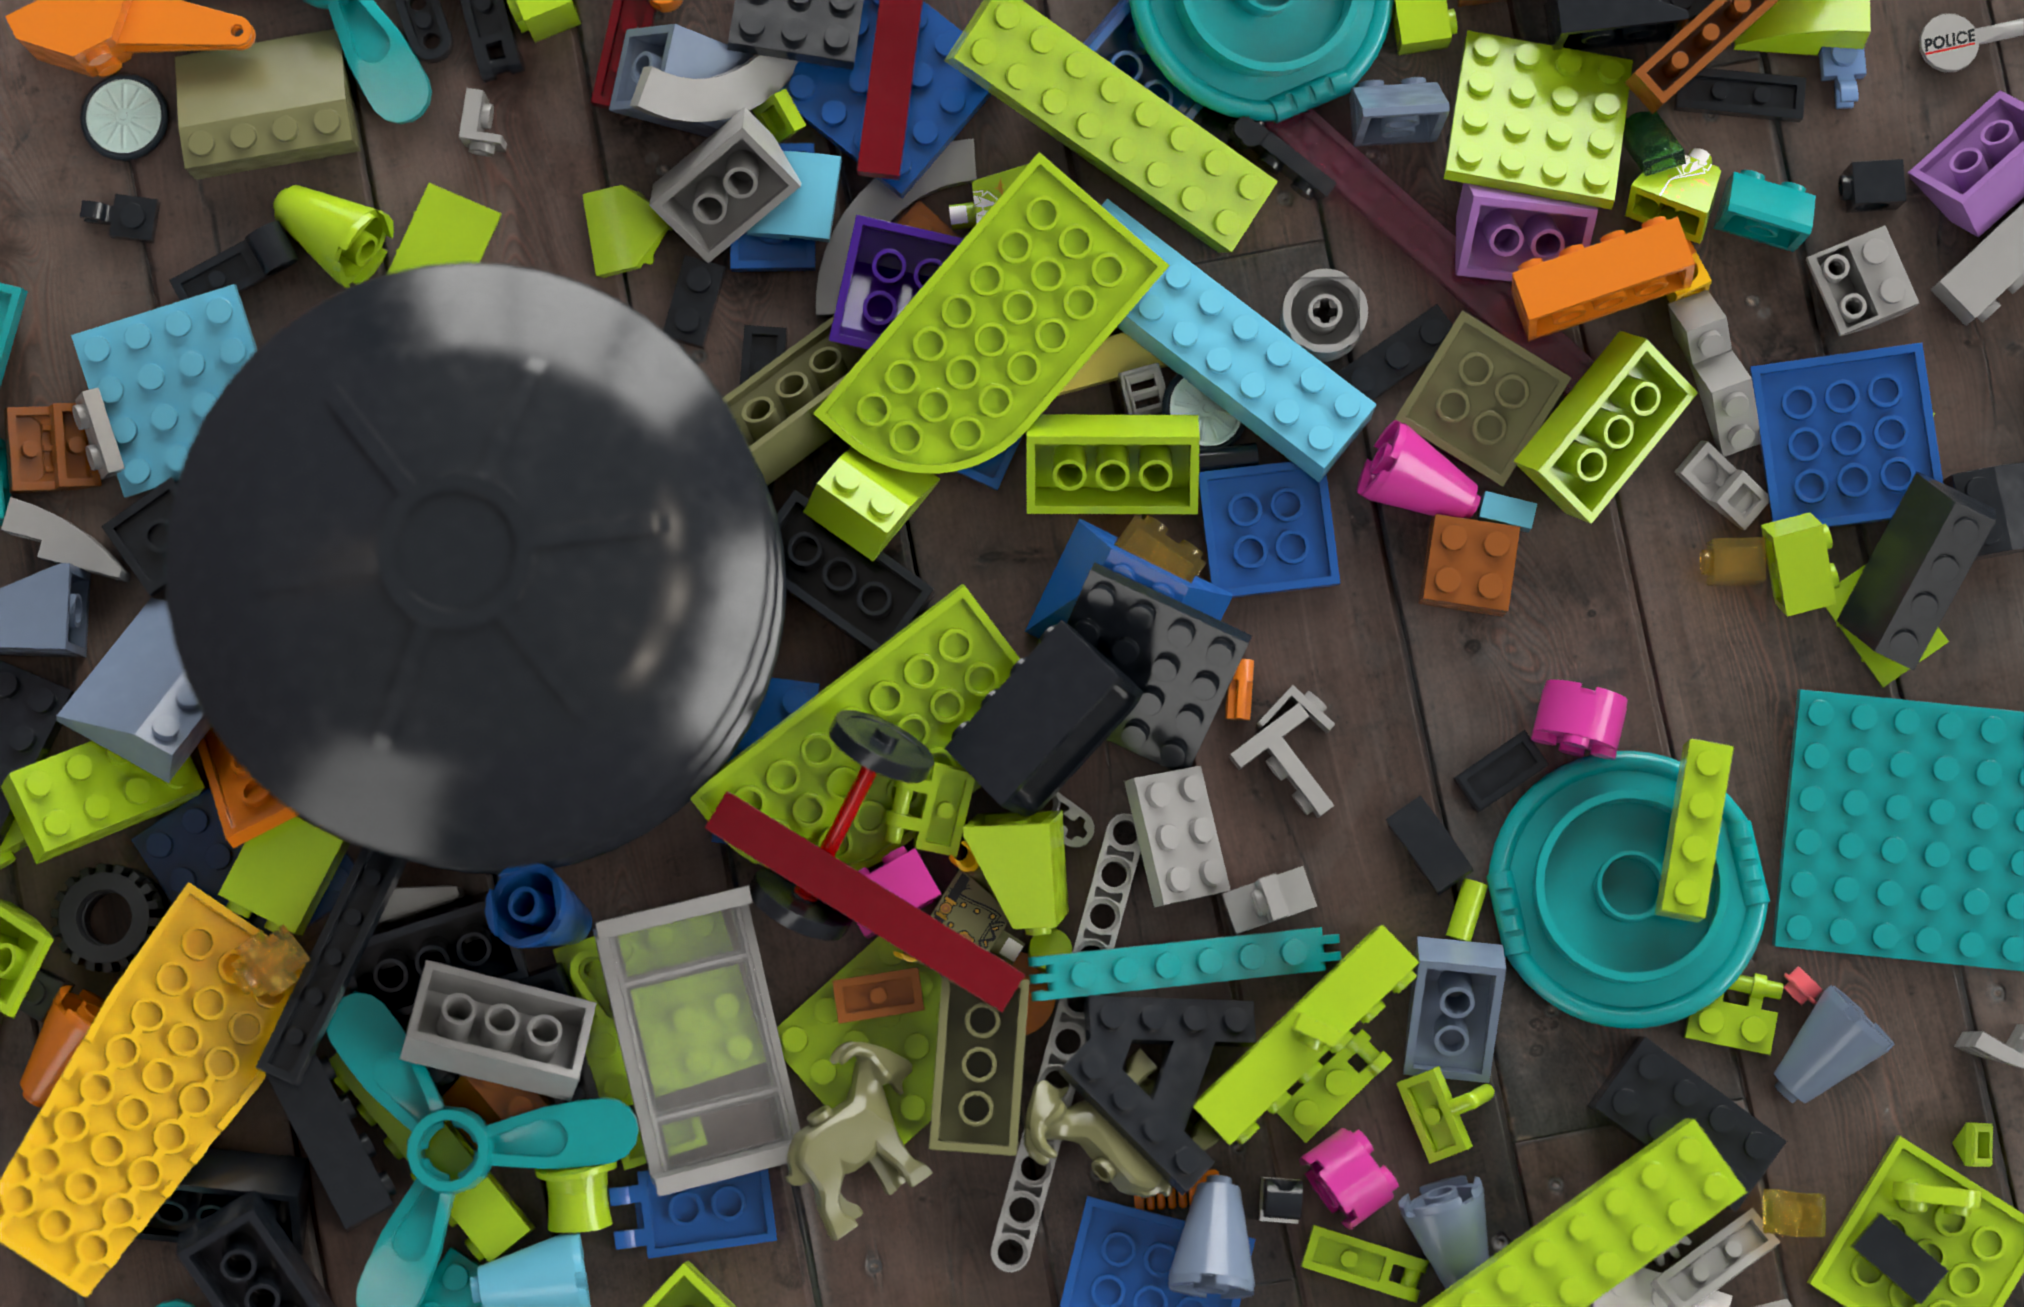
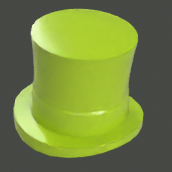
M617 1161L607 1164L562 1169L534 1168L536 1177L546 1181L548 1191L547 1229L556 1233H581L611 1226L613 1223L607 1194L608 1171L617 1168Z

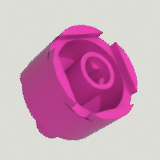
M1555 679L1546 680L1544 689H1542L1531 740L1551 746L1560 743L1558 751L1573 756L1583 757L1585 750H1591L1590 754L1593 756L1615 760L1627 712L1628 699L1618 693L1596 687V691L1582 688V683Z
M1340 1128L1300 1157L1299 1162L1300 1165L1310 1166L1311 1169L1305 1173V1176L1312 1188L1332 1214L1340 1209L1347 1217L1340 1223L1351 1230L1394 1198L1392 1191L1397 1189L1399 1185L1386 1166L1378 1167L1370 1155L1374 1151L1373 1146L1359 1129L1353 1133L1345 1128Z

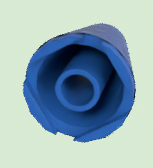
M537 863L528 866L505 868L498 875L501 879L496 884L494 890L489 889L485 906V916L489 929L507 945L522 949L573 945L583 941L591 930L592 915L589 909L559 875L544 864Z

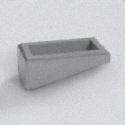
M1159 363L1142 366L1118 374V382L1128 415H1156L1162 413V400L1166 387ZM1153 379L1155 386L1132 392L1130 385ZM1158 396L1159 403L1136 409L1135 402Z
M453 885L395 887L379 922L385 924L466 897L464 889Z

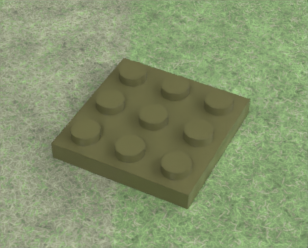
M1462 310L1394 420L1406 423L1426 440L1499 485L1504 486L1516 467L1513 461L1540 429L1572 377Z

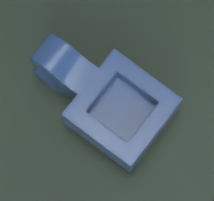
M1821 47L1819 51L1821 81L1834 80L1836 109L1853 108L1854 102L1858 101V86L1855 79H1863L1866 75L1864 49Z

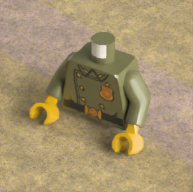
M962 841L961 844L968 850L967 856L963 860L958 861L950 854L949 860L959 868V871L932 912L931 917L989 953L991 952L1013 965L1026 943L1005 931L1009 921L966 841ZM893 951L894 956L907 962H916L933 970L906 952L902 954Z

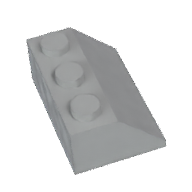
M744 107L653 184L649 206L709 263L800 188L801 181L775 137Z

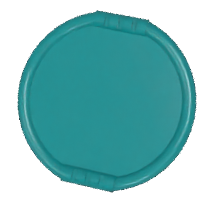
M1129 0V5L1138 36L1146 52L1162 74L1182 93L1208 109L1234 118L1249 116L1250 119L1253 118V121H1274L1279 123L1350 93L1351 89L1369 70L1382 48L1391 23L1394 0Z
M1617 751L1615 760L1588 755L1558 767L1532 785L1518 800L1505 819L1493 847L1486 879L1501 945L1504 948V956L1507 957L1524 982L1540 997L1561 1011L1589 1023L1621 1029H1642L1669 1024L1695 1014L1724 994L1739 978L1756 951L1763 933L1770 898L1752 823L1727 793L1705 919L1696 923L1655 915L1680 761L1670 757L1641 751Z

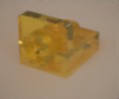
M1764 1189L1763 1233L1783 1237H1824L1826 1234V1196L1821 1193H1796L1781 1189Z

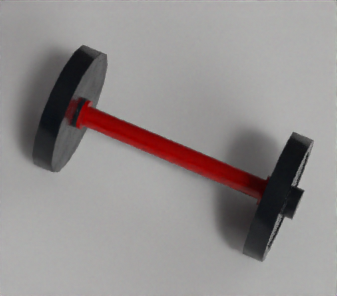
M842 710L837 713L829 728V737L834 744L852 760L862 765L820 846L821 849L834 857L877 773L906 783H921L927 779L934 765L933 755L924 744L910 733L877 716L855 710ZM763 867L758 870L749 885L751 898L758 908L786 928L807 937L824 941L840 940L846 935L853 922L851 918L769 868Z

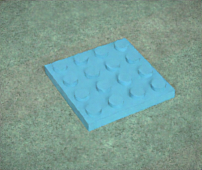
M237 285L226 286L71 335L88 389L99 388L125 467L122 472L117 473L124 498L153 490L170 477L178 482L187 452L206 414L226 384L250 356L257 351Z

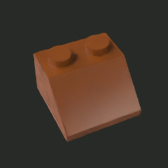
M462 1075L441 1097L445 1106L467 1108L479 1114L488 1125L544 1106L554 1105L546 1095ZM459 1128L478 1150L477 1142H473L471 1136L462 1128Z

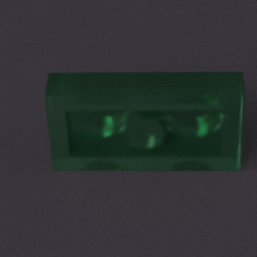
M1640 111L1625 119L1622 143L1645 176L1686 164L1683 147L1657 111L1654 114L1650 111Z

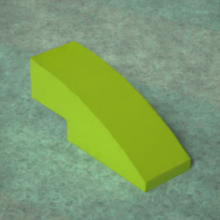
M1779 0L1734 41V50L1818 56L1821 47L1864 49L1871 32L1870 0Z

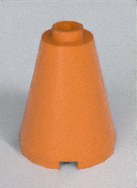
M65 985L54 996L55 1000L53 999L20 1080L23 1097L36 1107L42 1108L105 1002L104 999L90 991L83 989L77 995L69 992L72 986Z

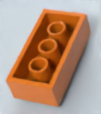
M1665 216L1655 217L1644 222L1641 225L1642 229L1625 234L1624 230L1614 231L1601 237V243L1584 248L1583 244H1576L1561 250L1559 257L1543 262L1542 258H1535L1520 264L1517 267L1518 271L1512 272V297L1528 342L1691 287L1695 262L1679 218L1675 217L1667 220Z

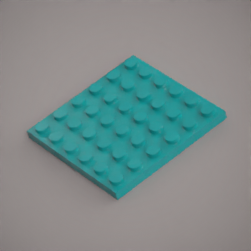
M1798 689L1772 945L1776 947L2024 971V712Z

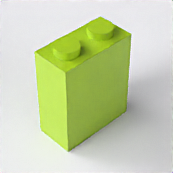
M296 816L245 842L218 895L229 900L226 905L229 910L249 919L253 912L267 919L264 927L282 937L288 938L290 932L303 935L350 842Z

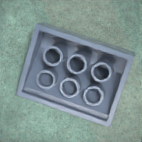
M151 598L57 714L56 721L169 783L210 730L211 725L205 718L187 682L174 643L167 601Z

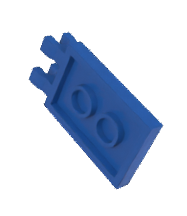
M768 1169L663 1196H658L656 1187L651 1182L649 1170L637 1171L638 1185L608 1189L610 1206L635 1203L638 1228L614 1231L616 1250L646 1246L648 1258L777 1241Z

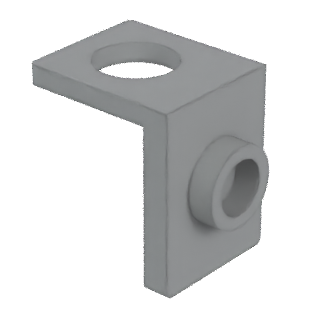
M1294 685L1287 690L1256 724V727L1261 730L1280 708L1290 700L1295 705L1300 703L1308 713L1309 718L1326 734L1335 725L1323 713L1327 706L1310 691L1303 695Z

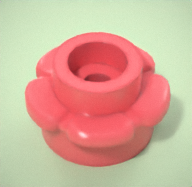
M1799 966L1790 974H1784L1785 979L1788 981L1783 987L1784 990L1801 1006L1807 1000L1813 1005L1817 1003L1814 999L1823 989Z

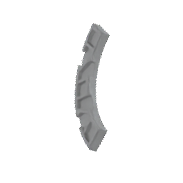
M755 54L742 65L704 79L678 77L665 73L653 66L643 67L630 107L645 114L671 121L711 122L731 118L744 107L751 110L777 93L791 79L795 66L799 61Z
M974 138L952 141L903 199L876 178L857 195L833 230L830 243L828 242L824 252L816 290L817 318L833 317L835 314L856 214L894 222L906 208L923 197L926 198L947 188L972 184V181L977 180Z

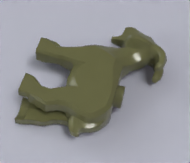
M846 1042L833 1051L830 1058L832 1064L839 1062L843 1065L853 1056H856L857 1059L847 1098L832 1109L829 1105H826L812 1112L807 1117L809 1124L794 1134L787 1153L789 1174L785 1177L786 1182L793 1186H801L808 1182L812 1185L818 1213L824 1223L828 1236L831 1240L835 1241L857 1227L858 1223L855 1219L863 1214V1211L857 1204L846 1201L840 1193L845 1174L856 1171L868 1162L877 1176L884 1193L887 1195L897 1191L906 1181L909 1187L912 1188L933 1174L926 1164L914 1159L902 1143L883 1088L884 1085L890 1084L897 1094H903L902 1083L912 1072V1064L909 1060L884 1047L865 1042Z
M1139 1048L1128 1058L1125 1073L1148 1096L1151 1095L1155 1081L1147 1078V1076L1155 1071L1157 1067ZM1047 1080L1037 1082L1032 1090L1026 1111L1024 1145L1028 1155L1034 1161L1046 1165L1050 1161L1049 1158L1054 1159L1057 1157V1153L1049 1146L1046 1139L1068 1140L1081 1145L1093 1161L1091 1167L1094 1173L1102 1181L1111 1182L1119 1192L1142 1198L1152 1197L1158 1193L1163 1194L1164 1197L1171 1195L1173 1186L1086 1099L1066 1108L1062 1098L1067 1094L1068 1087L1057 1089ZM1202 1118L1193 1125L1189 1120L1187 1121L1184 1131L1204 1151L1213 1147L1219 1141V1137Z

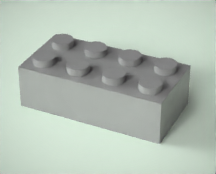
M426 960L400 1060L571 1102L579 1080L596 1002Z

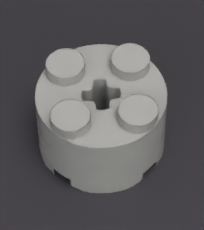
M1334 269L1309 271L1294 282L1285 295L1280 312L1281 331L1321 362L1339 359L1352 351L1363 333L1368 318L1366 296L1361 288L1341 271ZM1319 308H1326L1327 315L1333 316L1330 317L1328 323H1321L1319 317H1314L1317 315Z

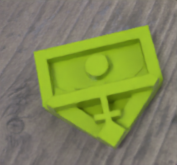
M624 185L582 194L596 276L606 278L640 269L644 263L652 265L655 260L654 253L666 232L673 229L649 206L650 201L640 192L631 190Z

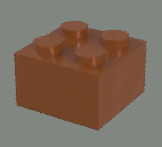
M1435 514L1430 521L1418 604L1503 617L1509 611L1520 527Z

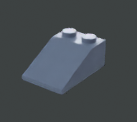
M1411 77L1401 80V84L1384 85L1383 80H1366L1360 82L1359 87H1353L1349 97L1353 147L1437 142L1450 112L1449 102L1438 82L1426 83V78Z
M1417 936L1414 958L1419 963L1412 969L1417 976L1411 982L1403 1075L1414 1076L1439 1066L1444 1079L1489 1083L1506 974L1503 945Z

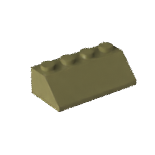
M834 316L723 397L746 439L767 486L836 435L813 413L868 349L829 341Z

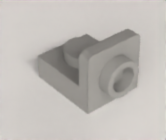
M467 88L459 138L463 145L469 147L470 153L480 156H494V151L506 152L507 143L502 135L484 132L485 129H491L494 105L489 104V99L484 90Z

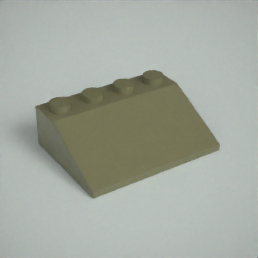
M336 29L256 42L246 50H210L175 57L178 129L184 167L195 180L361 151L347 61Z

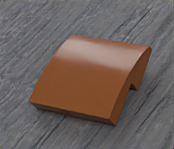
M53 403L50 406L6 407L3 410L10 494L67 491L102 486L99 471H93L87 459L86 446L90 444L85 429L79 430L74 420L72 407L77 405L76 403Z

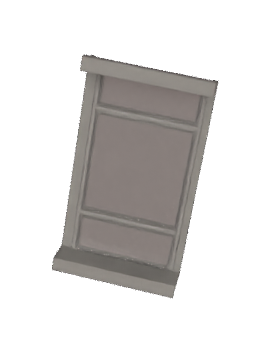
M748 885L595 922L596 928L593 929L650 1179L656 1187L658 1196L787 1164V1153L794 1134L800 1131L749 909V904L753 902Z

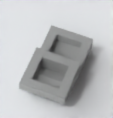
M1701 440L1674 471L1700 497L1741 530H1746L1769 503L1768 494L1744 470L1736 469L1708 441Z

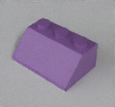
M2001 90L1908 172L1910 179L1952 223L1978 238L2024 197V102Z
M1463 183L1456 215L1455 273L1458 276L1512 282V272L1518 271L1517 267L1528 260L1542 258L1543 262L1559 257L1561 250L1576 244H1583L1584 248L1589 247L1598 209L1589 205Z

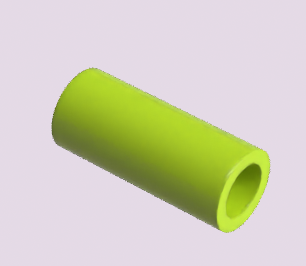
M1463 878L1446 936L1460 941L1471 942L1488 885Z

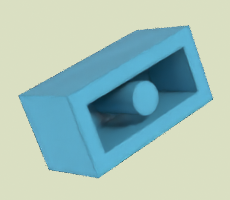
M1485 491L1482 495L1477 520L1518 526L1520 531L1528 533L1532 529L1537 503Z

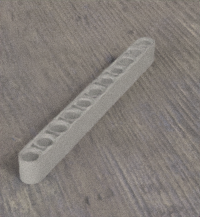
M1123 813L1117 815L1110 820L1107 826L1072 953L1080 952L1087 946H1095L1100 950L1115 947L1141 850L1138 838L1133 844L1128 846L1117 843L1113 837V829L1121 822H1128L1135 827L1132 814ZM1117 863L1125 869L1126 880L1121 886L1110 887L1103 882L1101 873L1106 865ZM1100 904L1109 906L1115 915L1114 923L1106 929L1095 927L1090 920L1091 910ZM1067 998L1059 999L1037 1082L1044 1081L1046 1075L1050 1072L1059 1071L1075 1054H1064L1057 1049L1055 1044L1056 1036L1061 1030L1072 1029L1079 1034L1081 1039L1079 1049L1086 1043L1084 1012L1071 1010L1068 1006ZM1070 1083L1067 1094L1062 1098L1066 1108L1071 1106L1075 1093V1088ZM1024 1130L991 1247L993 1263L1005 1272L1021 1270L1029 1260L1057 1157L1054 1159L1049 1158L1050 1161L1046 1164V1171L1041 1178L1033 1180L1025 1177L1021 1170V1163L1029 1155L1024 1145ZM1046 1139L1049 1146L1058 1155L1061 1140ZM1019 1197L1030 1199L1035 1207L1033 1216L1024 1222L1015 1220L1009 1211L1011 1202ZM1008 1239L1019 1242L1023 1248L1021 1259L1013 1264L1002 1261L998 1254L1000 1244Z

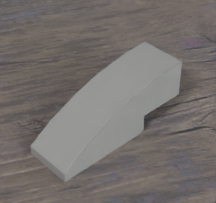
M10 497L1 530L13 536L40 542L41 545L37 557L54 564L71 563L92 574L127 583L130 582L131 574L95 538L74 524L47 510Z

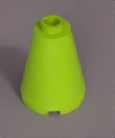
M293 185L281 190L274 200L273 207L276 221H279L281 226L343 287L350 288L349 284L352 282L356 285L366 282L384 261L388 251L382 248L386 236L393 239L394 234L393 220L385 212L300 185Z

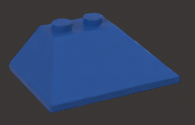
M1079 519L1025 632L1040 639L1041 635L1049 627L1057 625L1061 620L1066 623L1068 622L1094 562L1220 621L1234 594L1197 576L1190 583L1115 546L1118 537Z

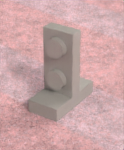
M1298 703L1232 752L1229 758L1236 768L1240 770L1264 751H1267L1271 756L1266 760L1267 765L1280 781L1287 777L1296 789L1292 797L1306 815L1313 812L1319 818L1331 809L1334 804L1283 739L1284 736L1309 717L1301 704Z
M1303 866L1278 875L1275 873L1260 878L1252 884L1221 894L1235 935L1317 907Z

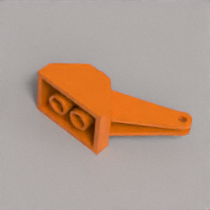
M36 0L5 16L15 38L37 60L93 78L98 75L105 77L116 73L122 68V63L131 59L133 53L246 50L253 45L256 39L254 28L244 17L183 0ZM238 30H243L242 35L235 37V33Z

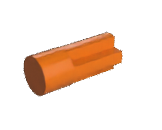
M1241 659L1227 689L1225 719L1250 720L1254 660Z

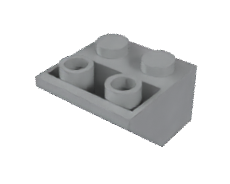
M1886 226L1806 258V262L1839 337L1869 329L1910 312L1919 304V300Z

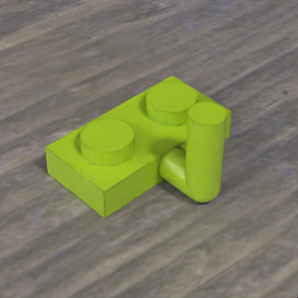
M1439 1066L1396 1083L1429 1164L1473 1147L1460 1114L1476 1109L1490 1101L1495 1095L1494 1088L1491 1085L1482 1084L1466 1094L1452 1098Z

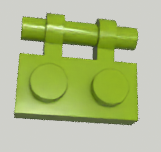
M934 762L929 778L921 783H906L894 780L893 785L897 788L892 809H887L884 822L888 826L884 840L901 844L904 829L916 831L913 843L914 848L948 856L951 854L953 857H957L975 779L963 768ZM913 791L925 793L920 816L908 813Z
M1753 973L1752 977L1740 975L1728 990L1748 993L1746 1006L1724 1002V994H1722L1707 1007L1687 1017L1683 1038L1771 1055L1778 1012L1761 1008L1764 997L1781 999L1783 983L1768 980L1767 975Z

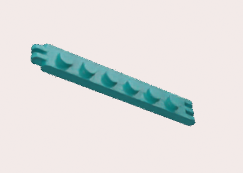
M1322 927L1028 957V966L1030 967L1046 965V973L1029 975L1030 984L1047 983L1048 990L1031 992L1032 1001H1043L1326 970L1325 962L1342 960L1341 951L1324 952V944L1340 943L1339 934L1323 935Z

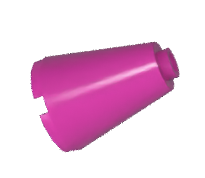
M1394 420L1386 427L1374 447L1378 448V451L1373 461L1367 459L1358 480L1357 493L1370 501L1430 516L1439 514L1471 518L1481 500V496L1477 494L1478 485L1406 423Z

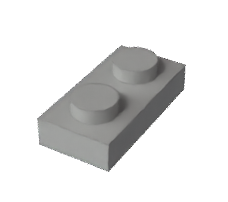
M99 388L83 391L75 399L77 405L72 407L78 429H85L90 444L86 446L89 465L93 471H99L101 480L116 476L125 467Z

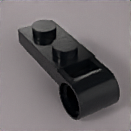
M274 221L254 230L245 237L244 241L169 281L180 301L233 284L237 285L240 294L290 267L299 260V257L280 222Z

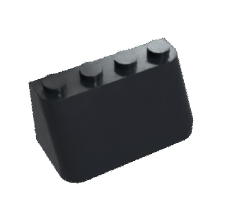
M1062 620L1057 625H1053L1044 631L1039 639V645L1028 657H1024L1014 664L1009 673L1010 677L999 689L992 690L984 697L980 710L970 721L963 722L954 730L951 736L952 740L945 747V750L1000 806L1024 817L1036 814L1054 797L1131 713L1142 697V690L1075 629Z

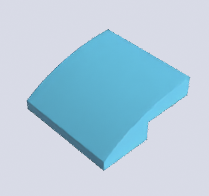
M783 151L801 181V187L747 231V235L789 240L791 237L830 243L842 162L841 156Z

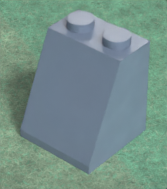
M677 24L627 29L609 111L709 137L731 118L711 122L671 121L645 114L630 107L643 67L653 66L665 73L678 77L704 79L742 65L754 55L730 51L727 44Z
M60 563L0 588V655L86 658L91 573L71 563Z

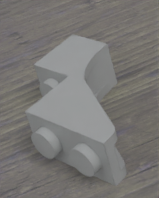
M1708 290L1669 303L1668 309L1673 337L1683 351L1693 373L1717 450L1725 457L1760 444L1759 420L1752 378L1732 351L1726 315Z

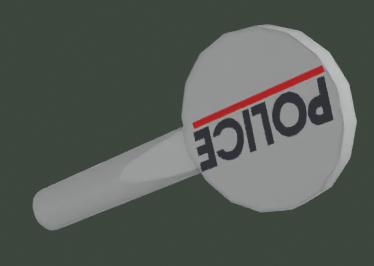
M1941 14L1932 18L1923 28L1919 38L1920 52L1924 60L1932 68L1942 72H1957L1966 68L1976 57L1979 45L2023 36L2024 18L1975 29L1962 16Z

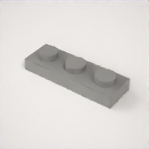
M1751 1208L1655 1278L1651 1285L1668 1307H1695L1774 1249L1780 1241L1756 1211Z

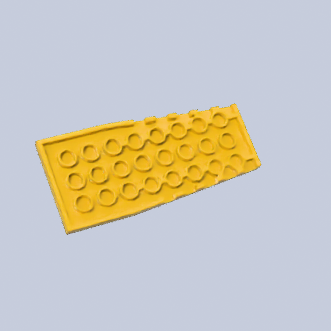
M188 882L110 991L0 1178V1243L83 1297H88L94 1287L118 1261L129 1244L140 1234L151 1217L175 1191L186 1174L197 1164L208 1150V1147L227 1127L265 1079L266 1073L255 1067L303 971L306 961Z

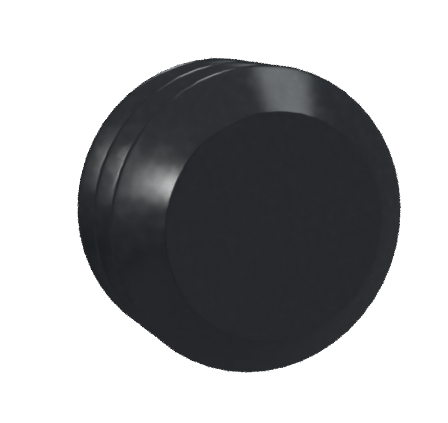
M448 263L426 265L389 273L352 286L316 304L282 327L250 356L226 384L206 414L187 452L175 488L167 527L165 554L167 608L175 647L187 682L205 718L226 749L249 775L283 805L317 827L351 843L426 866L463 873L500 874L505 868L528 866L537 863L544 864L551 869L577 864L616 850L645 835L677 813L708 780L718 773L732 756L750 728L769 687L779 655L785 622L787 581L784 545L776 509L764 476L727 403L706 373L676 341L648 318L618 299L582 282L544 270L500 263Z

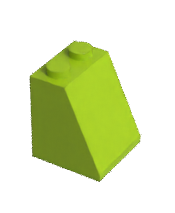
M1062 810L1038 811L1029 817H1024L1015 812L977 814L963 827V836L1013 929H1025L1026 935L1050 934L1051 928H1056L1069 912Z

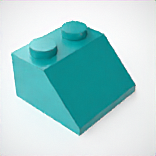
M1741 170L1740 173L1733 172L1726 181L1713 228L1795 252L1811 234L1816 195L1806 193L1804 186L1793 182H1782L1781 185L1765 181V176L1756 171Z

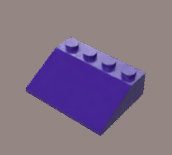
M856 214L829 341L869 349L964 238Z

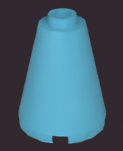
M561 1233L477 1267L478 1276L470 1277L473 1303L481 1302L482 1307H591L580 1233Z

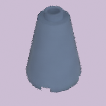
M1830 985L1822 993L1775 1070L1774 1075L1779 1081L1774 1086L1791 1103L1799 1099L1806 1104L1889 1052L1895 1043L1876 1022L1873 1023L1864 1014L1865 1012L1836 986Z
M1209 1175L1206 1177V1182L1197 1184L1168 1276V1286L1171 1291L1207 1298V1293L1221 1294V1299H1241L1254 1295L1255 1279L1241 1188L1232 1184L1231 1177Z
M1455 1176L1431 1182L1419 1187L1421 1196L1410 1200L1408 1193L1398 1202L1402 1217L1445 1289L1489 1259L1485 1195L1480 1177L1475 1176L1473 1183H1468L1466 1176Z

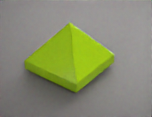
M1966 1122L1952 1142L1954 1148L1965 1166L1991 1167L1993 1150L1992 1124Z

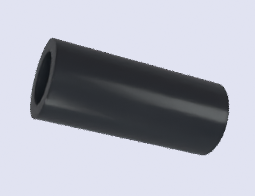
M1256 442L1221 446L1199 451V472L1259 465Z

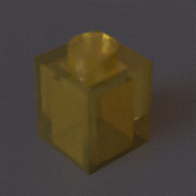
M1765 537L1713 538L1706 543V549L1700 552L1701 575H1707V586L1759 585L1766 580Z

